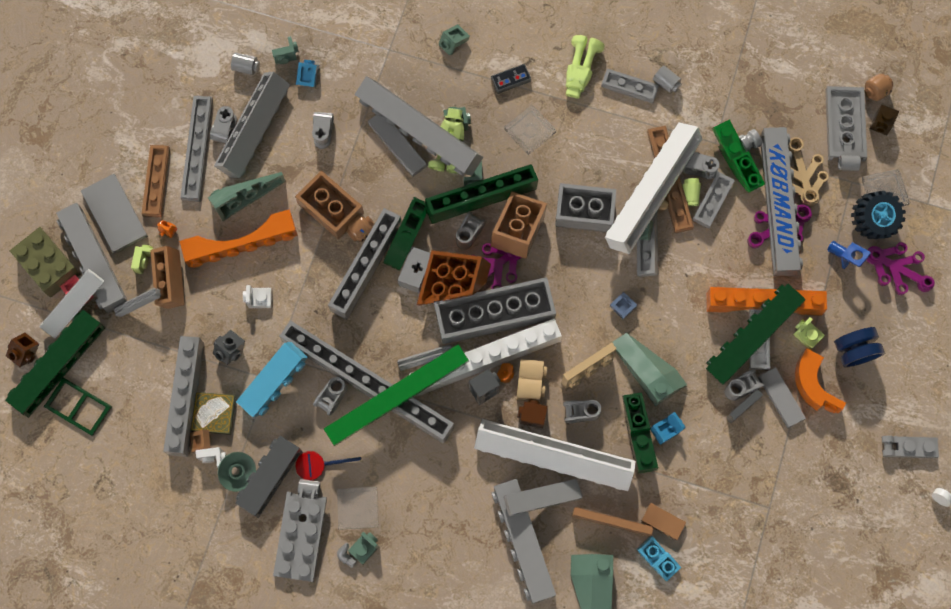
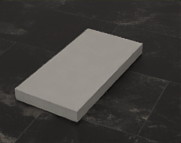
M115 174L81 190L114 254L148 237Z

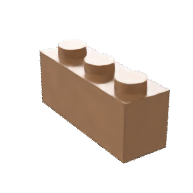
M169 246L150 250L153 286L156 289H160L161 297L155 300V305L166 309L185 305L180 250Z

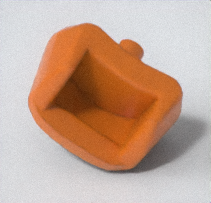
M162 220L157 224L161 237L166 235L172 238L177 231V227L170 222Z
M502 363L497 373L501 382L509 383L515 373L513 365Z

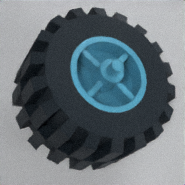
M877 191L861 196L862 198L857 199V205H853L852 209L855 211L851 213V217H854L852 224L856 225L855 230L861 232L860 235L867 237V239H884L896 235L898 229L903 227L901 222H905L906 219L903 217V214H906V211L902 210L903 202H898L900 198L893 196L891 192Z

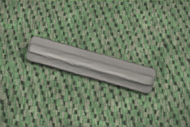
M152 288L115 307V316L122 317L160 298V289Z
M449 344L397 361L398 367L403 371L431 362L450 350L452 346Z

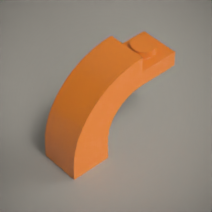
M806 348L800 355L795 368V382L801 397L816 411L823 405L825 410L831 413L841 412L846 402L824 391L818 382L817 372L824 357Z

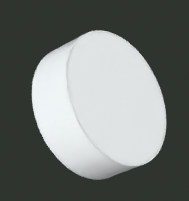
M936 488L932 493V498L940 505L949 507L951 505V494L945 489Z

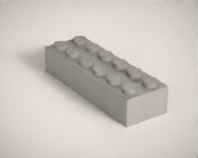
M547 277L477 292L471 296L434 302L443 344L538 324L555 319L556 317Z

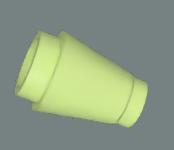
M698 178L685 179L682 186L687 204L690 207L698 206L701 183H699Z

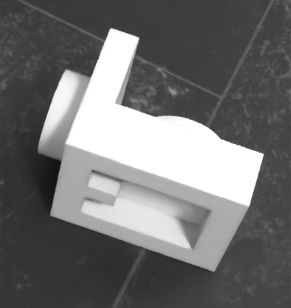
M246 285V291H243V302H246L248 308H272V288H252L251 285Z
M220 447L196 450V458L202 461V463H212L216 459L217 468L222 459L227 456L226 452H223Z

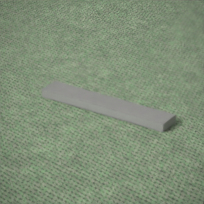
M209 96L193 97L180 197L182 201L200 202L213 104V98Z

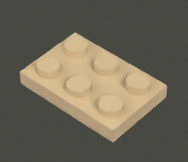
M610 343L563 374L561 381L565 389L571 387L572 389L581 383L580 380L583 377L589 378L597 372L596 369L600 366L604 368L612 363L616 352L614 344Z

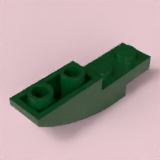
M413 197L385 256L384 264L399 271L401 270L427 214L425 201Z
M642 392L623 395L627 429L638 474L658 471Z

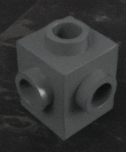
M229 330L224 336H219L215 340L213 355L219 361L228 365L232 361L239 359L243 352L245 340L232 330Z

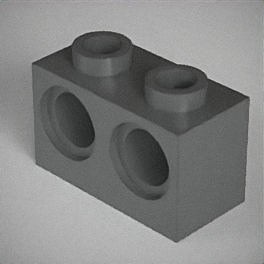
M487 369L469 380V390L477 403L481 405L499 394V382L501 381L495 372L491 373Z

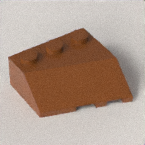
M431 250L417 305L420 306L436 301L474 295L487 282L491 264L480 256Z

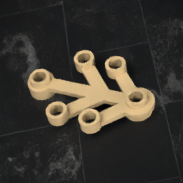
M793 137L790 139L788 148L793 153L798 170L793 169L794 179L801 182L803 188L793 183L792 186H795L796 194L800 196L801 202L811 207L818 203V190L828 180L829 175L825 171H820L816 176V182L811 188L809 180L817 167L823 163L824 158L820 154H815L811 159L810 166L806 170L801 154L804 143L802 139ZM791 145H796L797 149L792 148ZM814 158H818L820 162H816ZM819 175H823L825 179H821ZM806 196H811L812 200H808Z

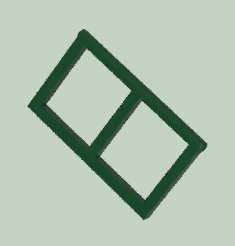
M62 378L44 405V408L93 436L110 409H112V406L69 380ZM65 383L83 393L68 417L50 407ZM87 397L106 407L91 430L72 420Z

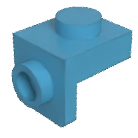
M673 412L667 418L650 427V430L661 445L677 436L686 427L676 412Z

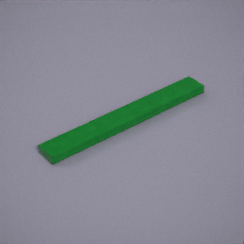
M458 344L324 428V431L335 447L468 363L469 359Z

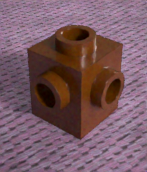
M23 333L11 339L8 344L6 357L18 367H22L27 363L30 364L36 358L39 343L27 333Z

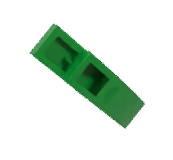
M730 119L713 127L712 130L720 144L718 148L743 188L749 193L765 185L749 151L746 152Z

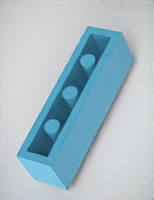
M292 342L284 343L238 398L236 403L252 417L263 416L268 411L270 402H274L281 395L280 390L284 386L287 387L294 378L292 376L295 372H300L306 365L305 360L308 357Z

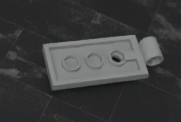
M827 86L825 92L828 160H832L833 157L839 158V170L859 171L861 161L865 162L867 160L864 87ZM844 137L849 139L848 143L843 141Z
M300 479L298 494H292V492H287L273 576L314 582L327 497H318L321 485L318 481ZM305 514L307 520L301 522L299 519L300 515Z

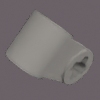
M223 106L217 111L210 131V140L225 144L228 141L237 123V117L230 107Z
M314 112L312 136L315 146L320 149H325L330 145L334 123L333 113Z
M694 152L683 172L688 175L714 179L718 173L719 161L714 157Z
M469 211L456 233L457 246L463 250L469 249L483 230L486 220L475 217ZM462 236H467L469 240L463 241L460 238Z
M752 369L732 380L726 386L724 393L729 400L735 401L763 388L764 384L760 383L755 374L756 370ZM731 387H737L739 394L733 393Z
M339 377L331 378L315 399L313 406H319L327 412V415L331 416L347 392L346 383ZM336 383H341V390L333 391V386Z
M596 400L563 402V406L566 409L565 423L594 421L600 417L601 405ZM593 406L598 412L591 415L587 412L588 407Z

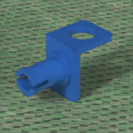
M832 241L827 249L828 252L841 258L843 269L850 263L861 267L870 256V251L853 242L848 248H845L836 243V241ZM856 251L863 254V257L859 260L854 259Z

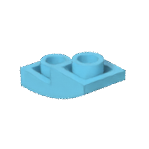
M650 536L636 549L665 581H668L681 569L680 565L661 547L653 536Z

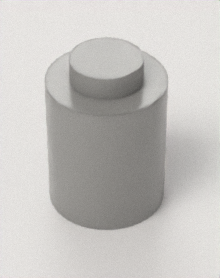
M236 52L233 54L231 60L232 71L254 75L255 72L259 71L260 62L257 57Z
M665 65L653 77V81L669 93L677 92L682 85L680 83L681 78Z

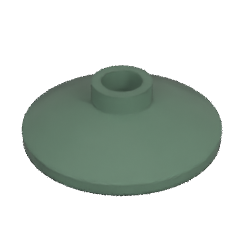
M230 453L222 459L218 466V480L229 491L238 492L241 489L244 490L248 485L247 480L252 472H256V465L254 460L246 453ZM236 467L237 472L232 474V469Z

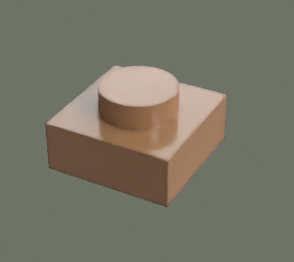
M209 430L190 433L191 453H196V450L210 448Z

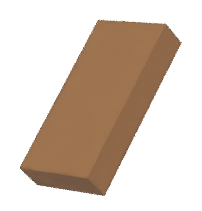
M652 503L649 504L641 522L652 526V528L676 541L686 524L685 521Z

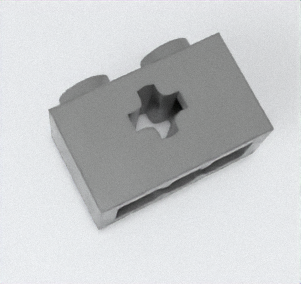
M411 247L398 278V285L400 287L420 293L431 253Z

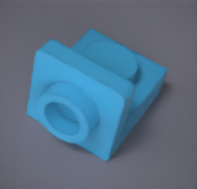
M304 59V63H298L296 85L315 87L317 69H319V65H315V61Z

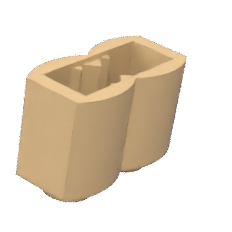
M520 359L517 400H536L540 402V398L545 396V386H542V378H546L547 367L544 366V361Z

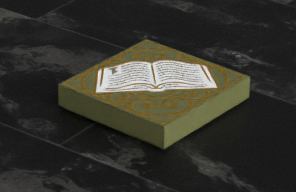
M196 392L191 431L209 430V433L231 435L236 396Z

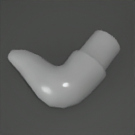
M345 543L338 549L337 557L344 564L353 568L357 561L347 554L349 544Z

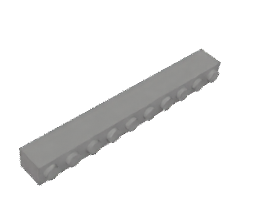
M291 320L279 336L283 343L292 342L310 360L370 398L375 397L392 386L388 381ZM413 397L392 410V412L443 444L455 428L453 422Z

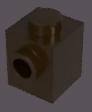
M881 104L874 115L869 129L887 136L895 124L899 111Z

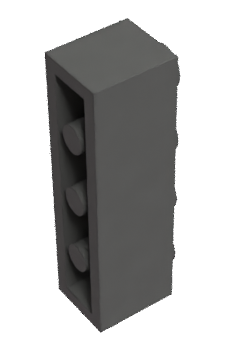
M282 436L272 441L269 447L271 450L267 456L264 455L258 463L259 468L256 472H252L247 480L248 485L244 490L241 489L236 496L237 501L235 504L257 518L260 517L302 452L298 446Z

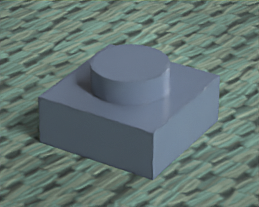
M623 292L609 307L624 319L637 307V304Z

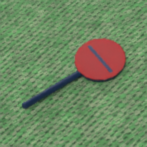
M307 451L298 457L295 468L301 478L314 480L322 475L326 465L360 461L362 458L354 457L324 462L320 454L314 451Z

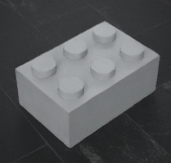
M560 183L555 226L607 232L614 222L617 189Z

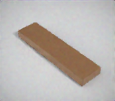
M150 145L141 213L143 217H162L170 153L169 146Z
M577 507L573 509L572 517L648 537L653 532L652 526Z

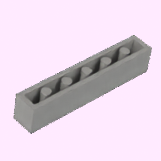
M275 72L263 74L214 167L230 178H240L244 175L248 162L254 157L257 145L263 140L265 130L271 125L273 115L279 110L281 100L287 95V89L290 84Z
M75 203L56 212L59 218L56 221L60 229L65 230L67 234L64 236L66 242L74 248L72 254L77 262L80 261L82 274L90 269L104 280L95 292L98 297L95 299L100 310L104 309L107 313L114 311L115 307L128 300L83 209L78 203Z
M385 208L383 209L329 302L330 312L346 320L349 318L393 241L402 222L401 216Z
M180 336L163 450L169 456L188 457L190 433H192L191 423L204 342L200 337Z
M517 479L494 486V492H491L494 503H499L501 511H498L501 523L505 522L507 530L504 533L507 542H512L514 549L510 551L514 562L518 561L520 569H517L520 581H525L527 588L523 590L527 601L531 600L532 604L555 597L556 593L528 512L512 516L508 515L503 497L508 494L521 492Z

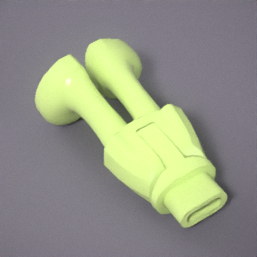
M583 35L573 36L571 44L575 47V55L572 64L567 67L566 96L579 99L581 92H584L593 74L590 70L593 58L596 53L603 52L605 48L604 43L600 40L590 38L587 54L581 66L580 63L588 38Z
M448 108L447 116H444V121L440 127L460 141H464L463 111ZM437 155L435 160L429 161L428 168L444 172L445 163L440 160L441 156ZM452 164L450 166L447 165V172L457 173L454 170L455 166Z

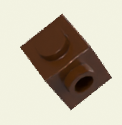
M536 400L524 401V406H519L517 418H521L520 424L543 429L548 406L540 405V402Z

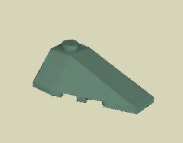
M282 172L215 190L208 199L222 221H225L286 182Z
M628 333L611 342L616 347L619 357L655 407L687 386L684 379L673 366Z
M571 555L570 576L580 608L612 609L613 555Z

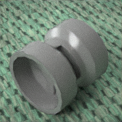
M755 129L748 131L747 135L738 136L746 152L750 151L751 148H758L762 145L761 137Z

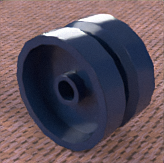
M875 327L856 330L834 341L837 351L845 352L840 357L844 368L861 365L886 354L881 343H873L879 338Z

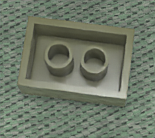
M41 227L37 228L9 250L42 291L50 298L61 290L60 286L73 275L78 277L81 274Z

